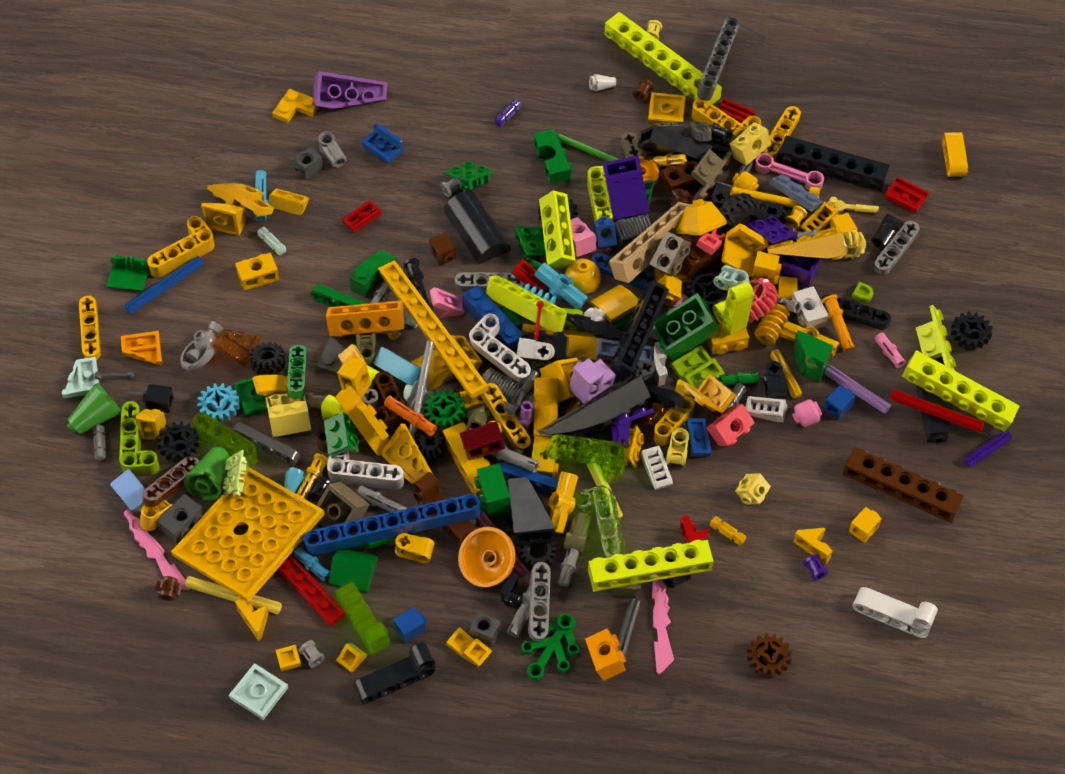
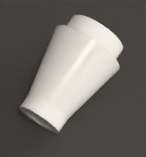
M594 74L589 79L590 89L596 92L615 88L616 78Z

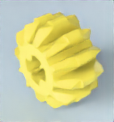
M849 229L847 232H841L846 254L842 255L844 259L848 257L853 259V257H859L860 254L865 253L866 240L862 232H857L856 230L851 232Z

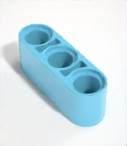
M381 346L373 364L413 386L420 377L421 368Z

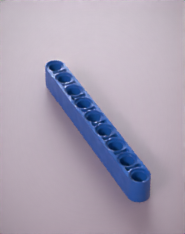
M468 494L308 531L304 535V543L309 554L319 555L397 537L401 533L411 534L472 520L481 513L480 500L476 495ZM470 505H475L474 508H467ZM452 509L456 510V511L453 512V513H449V512H448L449 510H452ZM430 514H436L434 517H428ZM412 518L417 519L414 522L409 521ZM391 523H397L395 526H389ZM373 527L377 528L374 531H370V529ZM352 532H358L356 535H349ZM331 537H338L335 540H330ZM313 541H318L316 544H310Z

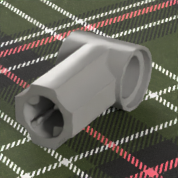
M322 132L319 135L320 152L325 154L332 167L339 168L343 166L347 159L336 143L334 135L331 132Z

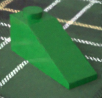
M381 249L359 264L349 277L351 291L367 298L382 278L378 268L394 260L396 261L397 258Z

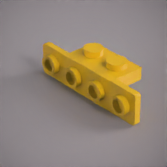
M349 386L335 398L376 455L380 456V453L390 440L388 438L389 435L385 431L387 426L381 419L377 420L374 416L377 414L375 409L370 404L367 406L355 390Z

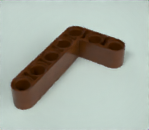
M387 371L377 373L375 376V387L382 404L384 405L386 398L391 395L405 405L392 375ZM385 406L375 409L377 414L374 416L377 420L383 419L382 421L387 426L385 431L399 427L404 420ZM324 427L317 432L316 436L319 450L327 453V441H322L326 439ZM356 427V436L358 440L361 441L365 439Z

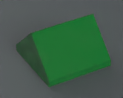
M346 549L338 550L332 558L329 585L368 593L379 559L378 556Z

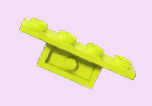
M931 305L929 307L933 321L916 327L921 351L932 359L942 356L944 365L954 370L956 363L950 355L952 348L945 337L948 333L946 327L942 325L941 320L944 319L940 309L937 310L934 305Z

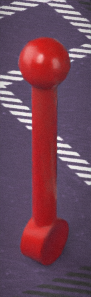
M543 301L536 303L538 310L534 340H538L541 308L544 306Z

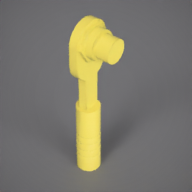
M831 197L827 202L838 212L855 210L857 212L878 214L879 206L845 204L843 201L837 200L836 197Z

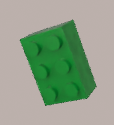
M698 293L657 318L652 328L663 350L672 360H675L721 331L706 302Z

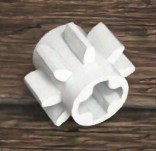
M596 307L589 308L584 313V316L591 317L593 321L606 322L604 317L606 314L601 309Z

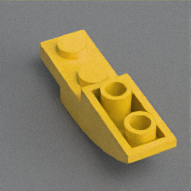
M239 183L207 186V189L215 197L226 201V204L241 205L249 208L255 215L260 217L273 213L274 207L261 200L263 192L253 187Z

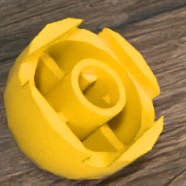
M584 258L576 259V261L567 266L565 275L571 278L573 281L572 285L587 296L588 293L592 292L593 294L598 290L601 274L598 266L593 261Z

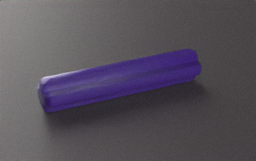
M1008 430L1001 432L966 456L964 459L965 464L968 467H972L1010 441L1012 434Z

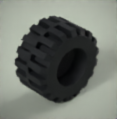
M738 193L734 197L731 196L719 208V211L728 223L721 226L725 233L740 223L751 229L747 223L766 218L765 209L748 193Z

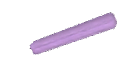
M829 365L825 369L824 374L844 388L851 390L852 393L879 411L886 414L890 410V403L835 367Z

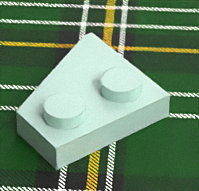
M96 357L75 361L73 371L67 379L68 384L65 390L63 389L62 391L63 399L86 395L93 385L99 383V380L94 378L95 372L98 371Z

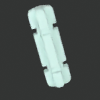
M265 227L257 231L258 236L264 239V242L275 250L278 255L286 252V247L279 243L280 241Z

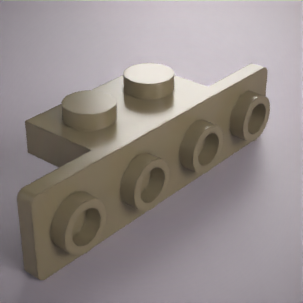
M710 149L704 154L690 174L702 185L691 200L692 204L694 200L704 199L708 193L706 191L710 190L716 183L714 179H717L723 173L722 168H725L730 163L731 159L729 158L733 153L732 151L727 152L721 159Z

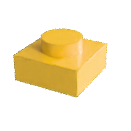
M351 344L338 355L342 363L345 362L349 355L364 360L354 344Z
M296 645L276 650L281 672L301 666Z

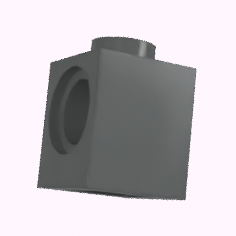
M311 147L294 157L295 172L298 175H302L306 180L323 169L322 157Z
M478 612L475 618L472 617L469 622L470 636L492 647L501 631V621ZM484 626V627H487L488 629L485 630V631H482V630H480L479 628Z

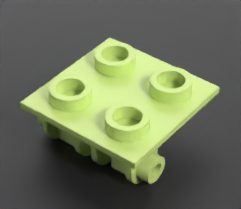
M244 450L232 455L226 461L225 469L228 471L222 486L225 489L224 496L233 492V496L240 497L241 493H243L244 483L242 482L245 479L240 476L246 475L247 461L246 457H243Z

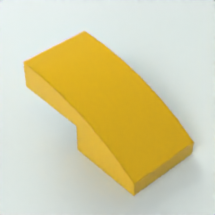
M260 375L252 378L256 392L259 395L271 396L276 393H287L288 376Z
M460 627L445 643L449 648L477 667L492 652L479 639L476 638L474 640Z

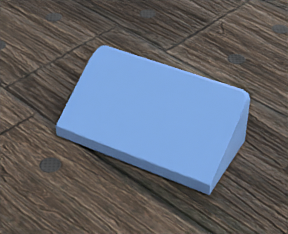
M127 470L110 485L131 511H141V508L144 506L142 497L145 488L134 474Z

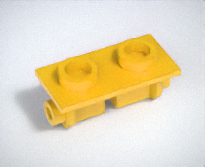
M635 425L634 430L630 429L628 445H625L623 441V446L628 448H622L619 457L621 465L626 466L628 463H631L634 469H636L637 463L640 460V450L644 443V434L637 425Z

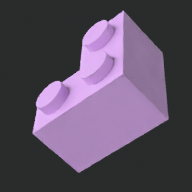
M588 358L574 366L569 389L583 404H586L612 386L616 375L601 359L594 363Z

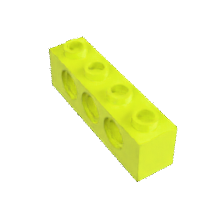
M553 190L539 199L546 260L548 266L563 269L576 261L568 197L565 193Z

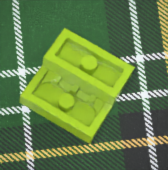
M702 345L670 365L682 381L697 389L708 374H711L716 379L719 378V375L725 374L716 359H711Z

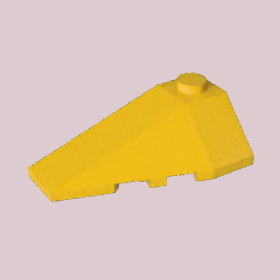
M840 227L815 232L816 235L814 237L801 236L796 239L797 242L787 240L767 247L768 253L832 258V260L843 258L842 255H845L846 251Z

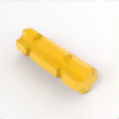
M715 516L711 520L710 526L715 530L719 529L718 532L730 540L734 539L736 544L742 545L745 542L746 535L741 532L738 533V530L728 523L721 522L722 519Z

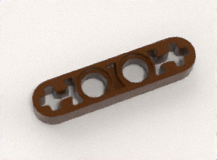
M192 456L184 458L143 491V504L148 507H156L182 487L186 474L199 462V459ZM180 474L183 477L178 479L173 477V475ZM165 484L170 486V488L163 489L160 486Z

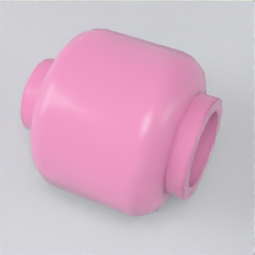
M808 399L795 405V413L792 414L796 424L800 423L806 428L818 423L822 412L816 401L813 402Z

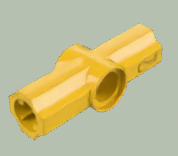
M785 322L780 337L795 342L796 333L799 330L833 345L830 357H834L839 346L838 341L820 335L818 330L813 327L803 328L791 322Z
M567 472L560 473L556 492L552 493L549 499V507L551 508L549 517L554 524L555 533L559 534L564 533L568 514L575 507L573 495L578 476Z

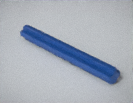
M196 256L126 303L125 309L128 313L132 314L203 266V260L201 257Z

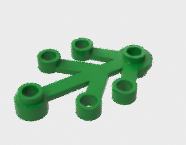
M567 613L561 614L556 618L555 622L549 623L548 632L555 631L553 636L544 638L542 641H525L522 643L521 651L524 655H530L533 653V650L546 647L537 663H532L528 666L527 675L530 680L539 681L543 678L544 667L554 651L558 661V671L562 674L569 671L570 663L566 660L560 642L562 636L565 635L567 640V653L570 657L578 656L580 647L576 644L572 633L575 628V619ZM564 622H566V623H568L569 625H568V626H562L561 624L564 623ZM525 646H530L531 649H530V650H525L524 647H525ZM571 648H576L577 651H576V652H571L570 649H571ZM565 664L567 668L562 669L560 665ZM533 672H538L539 675H538V676H533L532 673H533Z

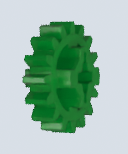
M444 388L443 393L436 390L435 396L429 395L430 401L425 400L426 407H423L426 420L435 424L437 429L442 425L445 430L447 425L452 427L455 422L461 423L460 417H465L464 411H466L464 398H461L459 392L455 394L453 389L447 392L446 388Z

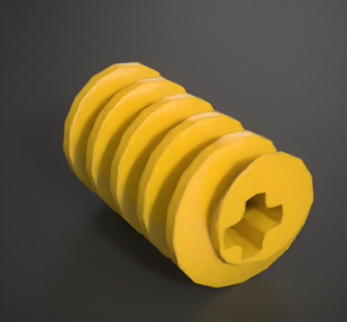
M774 304L775 308L770 309V313H766L762 317L755 330V337L764 345H775V340L778 339L785 322L788 320L787 317L790 315L789 311L780 304Z

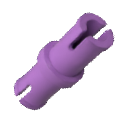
M529 401L522 403L521 411L518 413V421L523 425L526 432L529 431L530 423L533 420V404Z

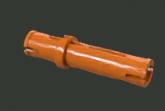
M391 395L384 401L383 406L410 422L415 429L419 428L429 436L436 432L437 426L426 420L424 415L414 412Z

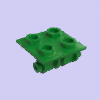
M467 161L458 167H451L450 170L443 172V174L462 180L461 189L469 191L488 183L491 179L489 174L494 173V170Z
M515 226V238L518 240V246L523 253V259L530 263L535 256L546 257L543 227Z
M118 254L111 256V263L113 264L106 287L143 292L149 272L148 260L144 257L135 258L132 256L129 258V256H118Z

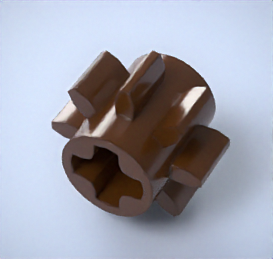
M675 189L669 195L670 202L668 204L671 208L678 202L690 204L689 198L691 195L687 190Z
M164 576L161 581H157L155 590L159 594L160 599L173 601L175 596H180L182 587L178 583L177 578Z

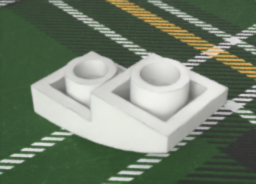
M656 342L653 363L655 365L654 377L657 385L661 386L665 384L666 376H668L665 367L667 354L661 348L660 343Z

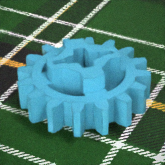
M216 383L214 388L207 386V392L201 391L202 397L197 398L200 415L205 416L206 421L212 419L213 423H216L217 420L223 423L225 418L230 421V415L236 416V410L240 409L237 391H232L231 386L225 388L224 383L220 387H217Z

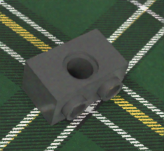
M183 494L157 520L159 531L175 543H178L203 517L202 506L186 494Z

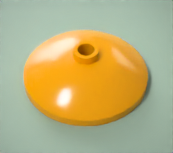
M481 527L472 531L464 539L459 550L458 562L460 570L470 583L479 587H493L502 583L510 575L514 567L515 548L513 542L505 532L494 527ZM494 555V561L491 562L490 558Z

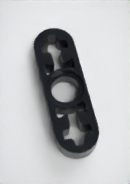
M655 385L647 387L651 396L647 400L653 404L676 411L685 404L683 397L676 391Z

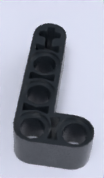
M426 643L414 645L409 651V657L355 681L353 687L361 703L369 704L431 676L436 670L435 660Z

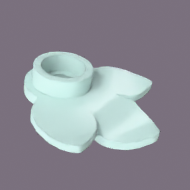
M419 379L416 380L413 386L407 384L404 388L403 396L407 402V407L411 410L414 407ZM427 382L420 413L424 411L423 407H426L425 400H431L429 395H436V391H428Z

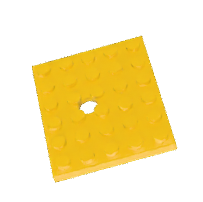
M247 467L246 475L240 476L245 479L242 482L244 487L240 497L233 496V492L226 496L223 493L171 553L178 560L249 602L304 539V535L312 530L325 513L323 509L252 468ZM246 524L249 527L248 531L243 535H236L234 533V528L237 525L243 526Z

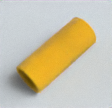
M534 378L533 436L557 437V434H539L538 430L558 419V403H543L558 402V378Z

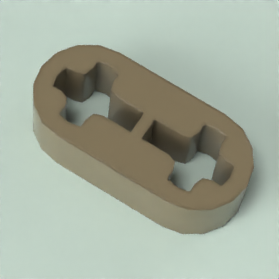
M632 132L624 133L621 139V145L626 158L634 156L631 154L632 151L638 157L642 156V149L637 148L638 137Z

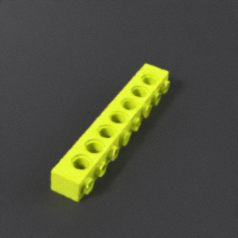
M618 12L605 22L604 34L607 38L612 39L634 58L643 62L646 67L651 68L672 86L682 91L684 95L689 96L694 101L699 99L697 91L703 76L700 70L622 13ZM719 84L716 86L712 99L707 101L712 105L721 97L722 87Z

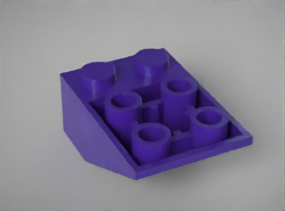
M638 155L603 162V172L614 221L649 214L650 210Z

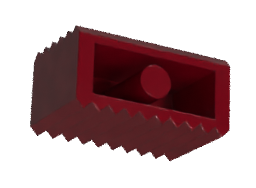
M497 421L486 422L483 426L468 428L460 433L468 460L478 458L479 456L482 457L483 455L486 456L506 448Z

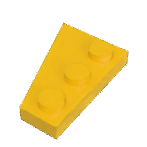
M400 424L380 455L391 465L400 466L404 477L413 484L427 472L432 473L407 426Z

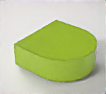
M859 282L851 299L861 303H868L872 300L873 289L869 285Z

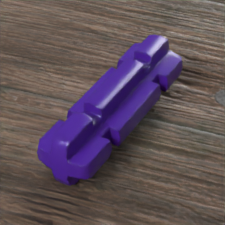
M514 99L495 118L494 123L502 127L506 123L505 121H508L516 113L515 111L521 108V102Z

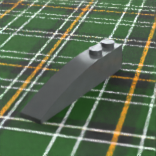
M632 376L538 431L539 434L549 435L584 429L605 422L618 415H625L630 412V408L643 405L645 400L651 396L642 377Z

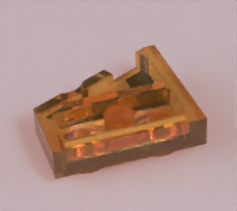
M222 329L213 347L240 365L246 366L250 360L251 349L253 347L256 348L261 335H246L245 332H233L232 330Z

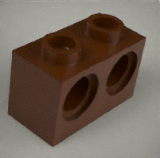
M696 160L662 170L661 182L668 195L675 189L692 191L702 186L690 175L697 165Z

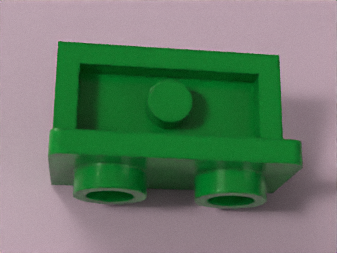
M342 412L324 421L328 455L335 457L348 450L353 453L359 452L356 426L347 414Z

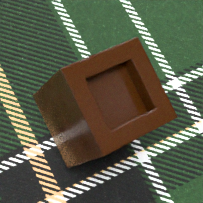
M446 232L429 239L430 251L439 265L450 263L456 259V248Z

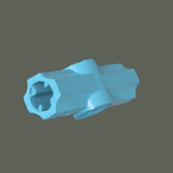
M545 262L536 271L535 277L550 288V293L553 296H556L558 299L563 298L575 309H580L588 299L585 294L572 285L573 281L570 277L558 274Z

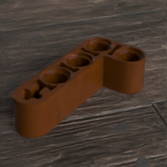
M427 472L412 484L413 496L419 505L447 499L439 490L438 480L431 472ZM452 509V510H449L448 512H449V513H453V512H455L456 510ZM469 520L441 526L460 547L464 539L472 531L476 530Z

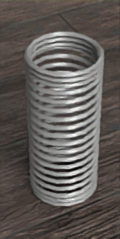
M488 368L482 376L486 384L494 383L497 385L502 394H505L504 397L510 404L514 405L516 399L522 393V384L519 385L513 379L511 380L507 376L496 372L495 369ZM529 390V393L524 395L521 403L529 401L534 404V391Z

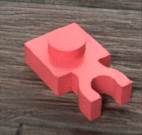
M717 229L711 231V234L705 233L698 240L696 246L712 255L721 246L726 234L717 235Z

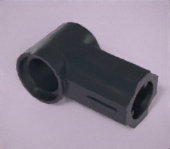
M886 214L871 242L876 248L884 249L904 225V222Z

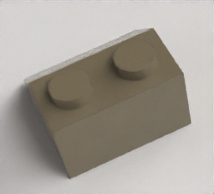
M342 482L328 484L317 504L325 513L318 523L323 527L362 519L370 504Z

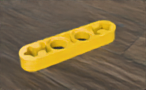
M795 106L786 108L769 136L771 144L762 153L770 154L773 160L777 158L785 136H790L799 122L801 115L799 108ZM787 125L790 128L785 130L782 129L780 126ZM780 137L782 141L776 142L773 138Z
M84 296L79 301L82 352L84 358L96 357V360H98L101 356L98 308L94 297ZM88 303H90V311L86 309ZM87 318H94V321L90 324L84 322ZM89 333L95 334L93 339L85 338ZM89 346H93V350H94V351H93V354H89V353H90V347H89Z
M488 383V391H493L494 394L488 395L484 392L481 394L483 401L495 420L501 425L502 431L512 447L524 451L531 443L528 433L518 421L515 413L510 417L506 410L505 413L497 412L496 405L504 407L507 400L497 385ZM507 421H512L515 424L514 430L507 428ZM523 439L525 442L519 444L517 441Z

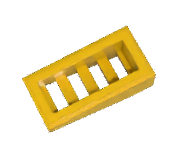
M824 202L800 228L805 232L812 231L808 228L811 225L819 231L825 230L830 226L831 219L839 215L838 211ZM816 221L820 226L818 227L813 222Z

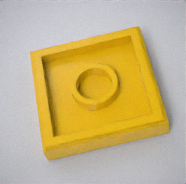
M651 92L648 123L683 122L686 96Z

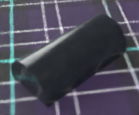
M460 192L447 202L444 213L478 265L511 251L510 245L475 192Z

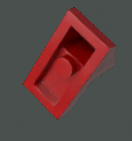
M689 515L681 517L680 529L685 544L691 543L694 540L704 541L708 539L710 529L696 532L695 523L690 521Z

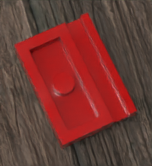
M897 176L895 182L892 183L885 193L884 198L917 214L926 198H928L929 192Z

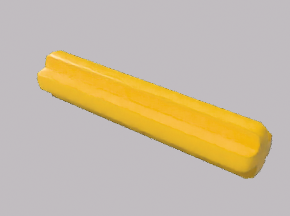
M778 349L772 351L770 357L773 361H777L782 365L791 397L793 399L801 397L802 391L781 351Z

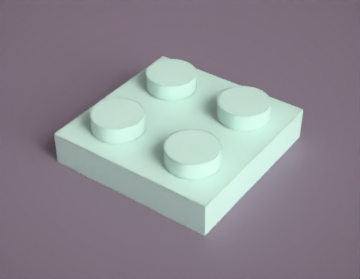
M254 663L229 694V698L264 720L286 692L288 684Z

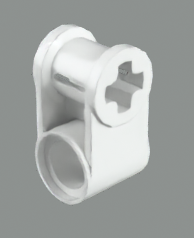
M519 337L516 354L519 357L549 360L554 356L555 350L551 344ZM546 346V350H549V353L544 355L541 353V349H545Z

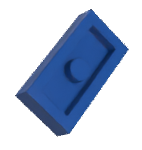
M687 418L685 426L689 434L688 442L691 456L709 457L712 451L706 428V420Z

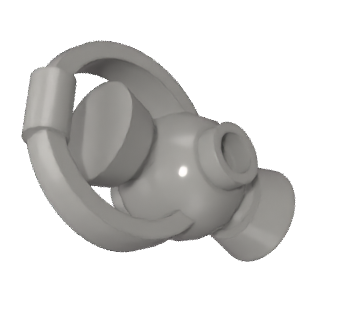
M211 321L208 326L209 331L199 330L194 334L195 340L187 345L180 358L183 369L188 371L199 369L217 353V337L220 338L223 335L222 333H226V330L221 325ZM189 358V359L192 360L194 363H193V364H192V363H188V362H187V359Z

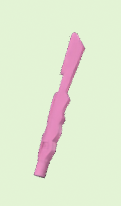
M130 509L126 510L123 514L129 522V530L134 533L135 540L140 543L139 547L146 549L147 558L156 559L163 577L172 576L177 578L178 583L182 587L181 590L189 591L190 589L185 586L186 580L174 563L170 565L164 557L165 550L147 530L140 527V519L134 516Z
M662 579L656 580L652 584V600L655 602L653 608V627L657 629L658 642H654L657 674H661L674 661L666 627L671 623L667 615L670 609L667 605L669 598L665 593L667 587Z

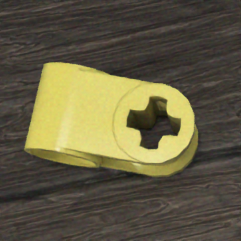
M677 428L671 434L666 458L667 465L673 463L685 467L689 434L683 428Z

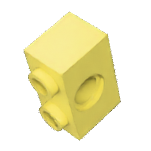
M756 122L750 125L730 143L734 159L746 166L771 144L768 129Z

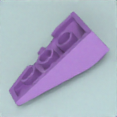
M320 71L314 77L313 97L316 107L336 109L386 100L387 82Z

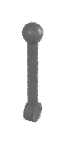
M97 371L94 374V378L100 380L102 377H128L132 379L134 372L102 374Z

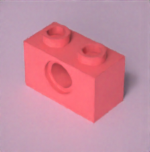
M738 404L730 407L706 428L719 447H730L737 442V437L748 433L751 430L750 427L755 422L744 405Z

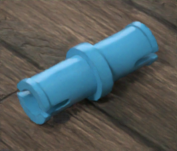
M302 546L294 552L293 557L305 565L307 571H312L322 582L328 579L330 570L324 567L317 557L310 555Z

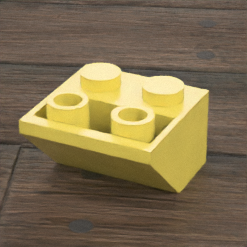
M287 393L273 394L265 397L273 437L311 430L305 394L300 399H292Z

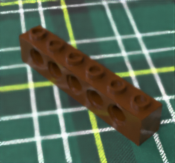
M854 447L843 471V475L949 523L953 522L964 495L956 490H950L941 486L938 482L930 481L923 478L920 474L912 473L905 470L902 466L894 465L882 457H876L869 454L866 450Z

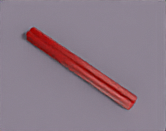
M895 389L891 393L890 400L976 432H981L983 429V421Z

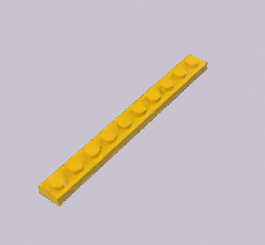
M394 260L378 268L380 275L399 301H403V306L427 339L434 342L433 347L469 396L473 399L488 391L486 382Z

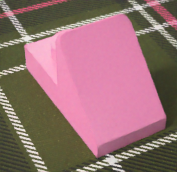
M436 287L430 290L434 313L438 319L464 314L460 297Z

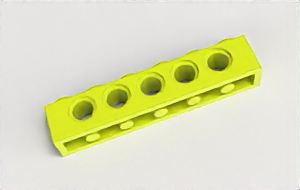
M917 350L902 374V377L909 382L915 383L926 391L941 397L944 401L952 403L961 410L1004 432L1013 422L1019 405Z
M694 540L691 543H676L665 548L655 547L648 551L637 550L631 554H615L608 558H594L588 563V573L593 592L712 571L714 561L708 540ZM687 555H691V556H693L694 558L689 559V558H687L686 556H687ZM666 559H672L674 562H668ZM647 562H651V563H653L654 565H653V566H649V565H647L646 563H647ZM626 566H633L634 569H628ZM612 569L615 572L609 573L606 570Z

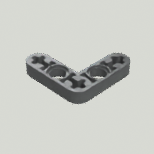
M702 121L655 124L679 134H692L697 141L712 140V130Z

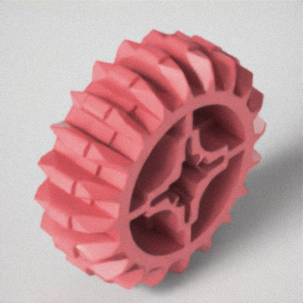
M755 277L750 281L754 291L748 319L750 323L753 320L758 321L760 317L770 313V309L775 308L774 304L778 302L775 286L768 279H763L762 277L759 279Z

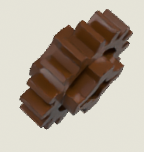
M765 633L764 638L758 635L756 641H751L747 649L749 654H747L746 659L751 661L749 664L750 668L756 667V674L761 671L763 672L762 677H765L768 673L773 678L774 673L781 676L782 670L787 671L788 664L792 660L790 658L792 651L787 650L789 643L783 644V637L778 640L776 639V634H773L771 638L768 633Z

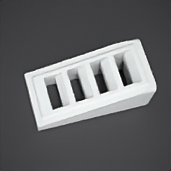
M748 396L745 406L750 416L784 423L787 412L786 400ZM754 403L757 404L755 410L752 409Z
M660 446L643 450L641 452V460L654 490L673 485ZM664 476H665V478H666V479H663V480H660V481H656V479L661 478V477H664Z

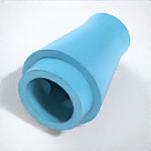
M290 467L285 473L284 487L296 493L304 480V472L298 468Z

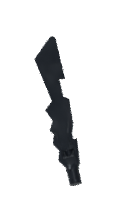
M567 313L566 320L571 322L575 328H582L586 333H593L595 336L602 335L607 340L613 338L621 340L624 334L616 325L602 321H593L591 317L580 314ZM648 337L645 346L654 347L655 343L659 342V340Z

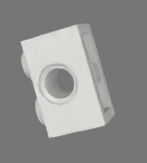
M814 286L793 292L791 301L801 303V310L799 313H796L799 325L803 326V328L813 327L815 329L825 327L829 315Z

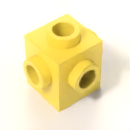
M760 473L746 474L735 492L746 505L760 504L771 486Z

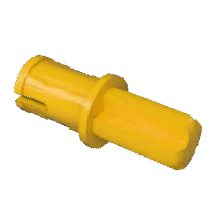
M669 153L666 156H655L653 161L656 162L658 167H673L675 165H683L687 162L684 154L673 155Z

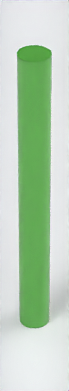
M559 134L561 142L607 162L618 160L614 156Z

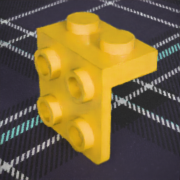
M740 223L726 232L722 262L732 268L746 271L748 277H751L756 254L758 251L768 247L769 241Z
M708 374L698 389L682 380L679 383L684 387L683 391L691 397L693 396L694 401L701 406L705 404V407L712 412L717 410L723 414L736 396L735 393L711 374Z

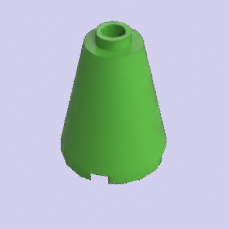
M96 383L67 420L70 423L67 426L74 434L76 432L82 434L96 425L119 415L121 409L100 384Z
M213 447L186 474L184 486L191 495L196 496L197 494L202 496L201 500L213 501L219 498L226 475L225 466L229 458L228 452L222 447Z

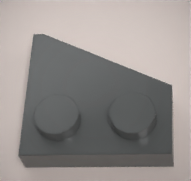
M329 337L316 368L318 371L338 376L337 372L343 365L338 355L345 349L332 337Z

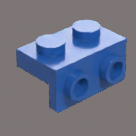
M378 123L374 124V131L362 141L364 148L387 164L391 163L403 152L401 138L392 134L386 127Z

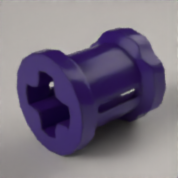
M814 554L804 560L803 564L805 567H808L813 581H818L828 574V570L820 562L819 555Z

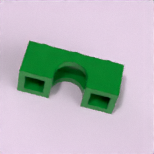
M554 129L534 133L533 145L538 157L552 158L545 160L544 172L549 184L553 185L569 181L573 168L571 162L567 161L565 148L562 149L560 136L556 135Z

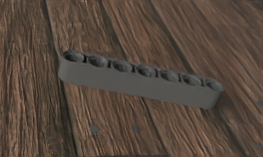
M727 17L723 23L698 87L697 97L700 100L709 101L712 99L739 29L740 22L734 17Z

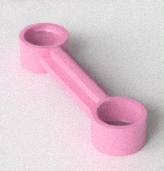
M761 153L756 157L755 169L761 174H767L771 171L780 175H786L791 179L805 183V187L810 190V187H818L820 190L823 187L824 176L818 171L805 173L774 162L773 157L767 153ZM760 161H766V162H768L770 165H768V166H763V165H760L758 162H760ZM810 179H816V180H818L820 183H818V184H813V183H811L809 180H810Z

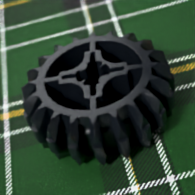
M704 270L703 274L697 272L696 276H691L690 280L686 283L684 293L689 298L698 293L706 302L713 317H715L712 306L726 300L728 291L719 289L713 282V279L719 276L720 272L714 274L713 270L710 273Z

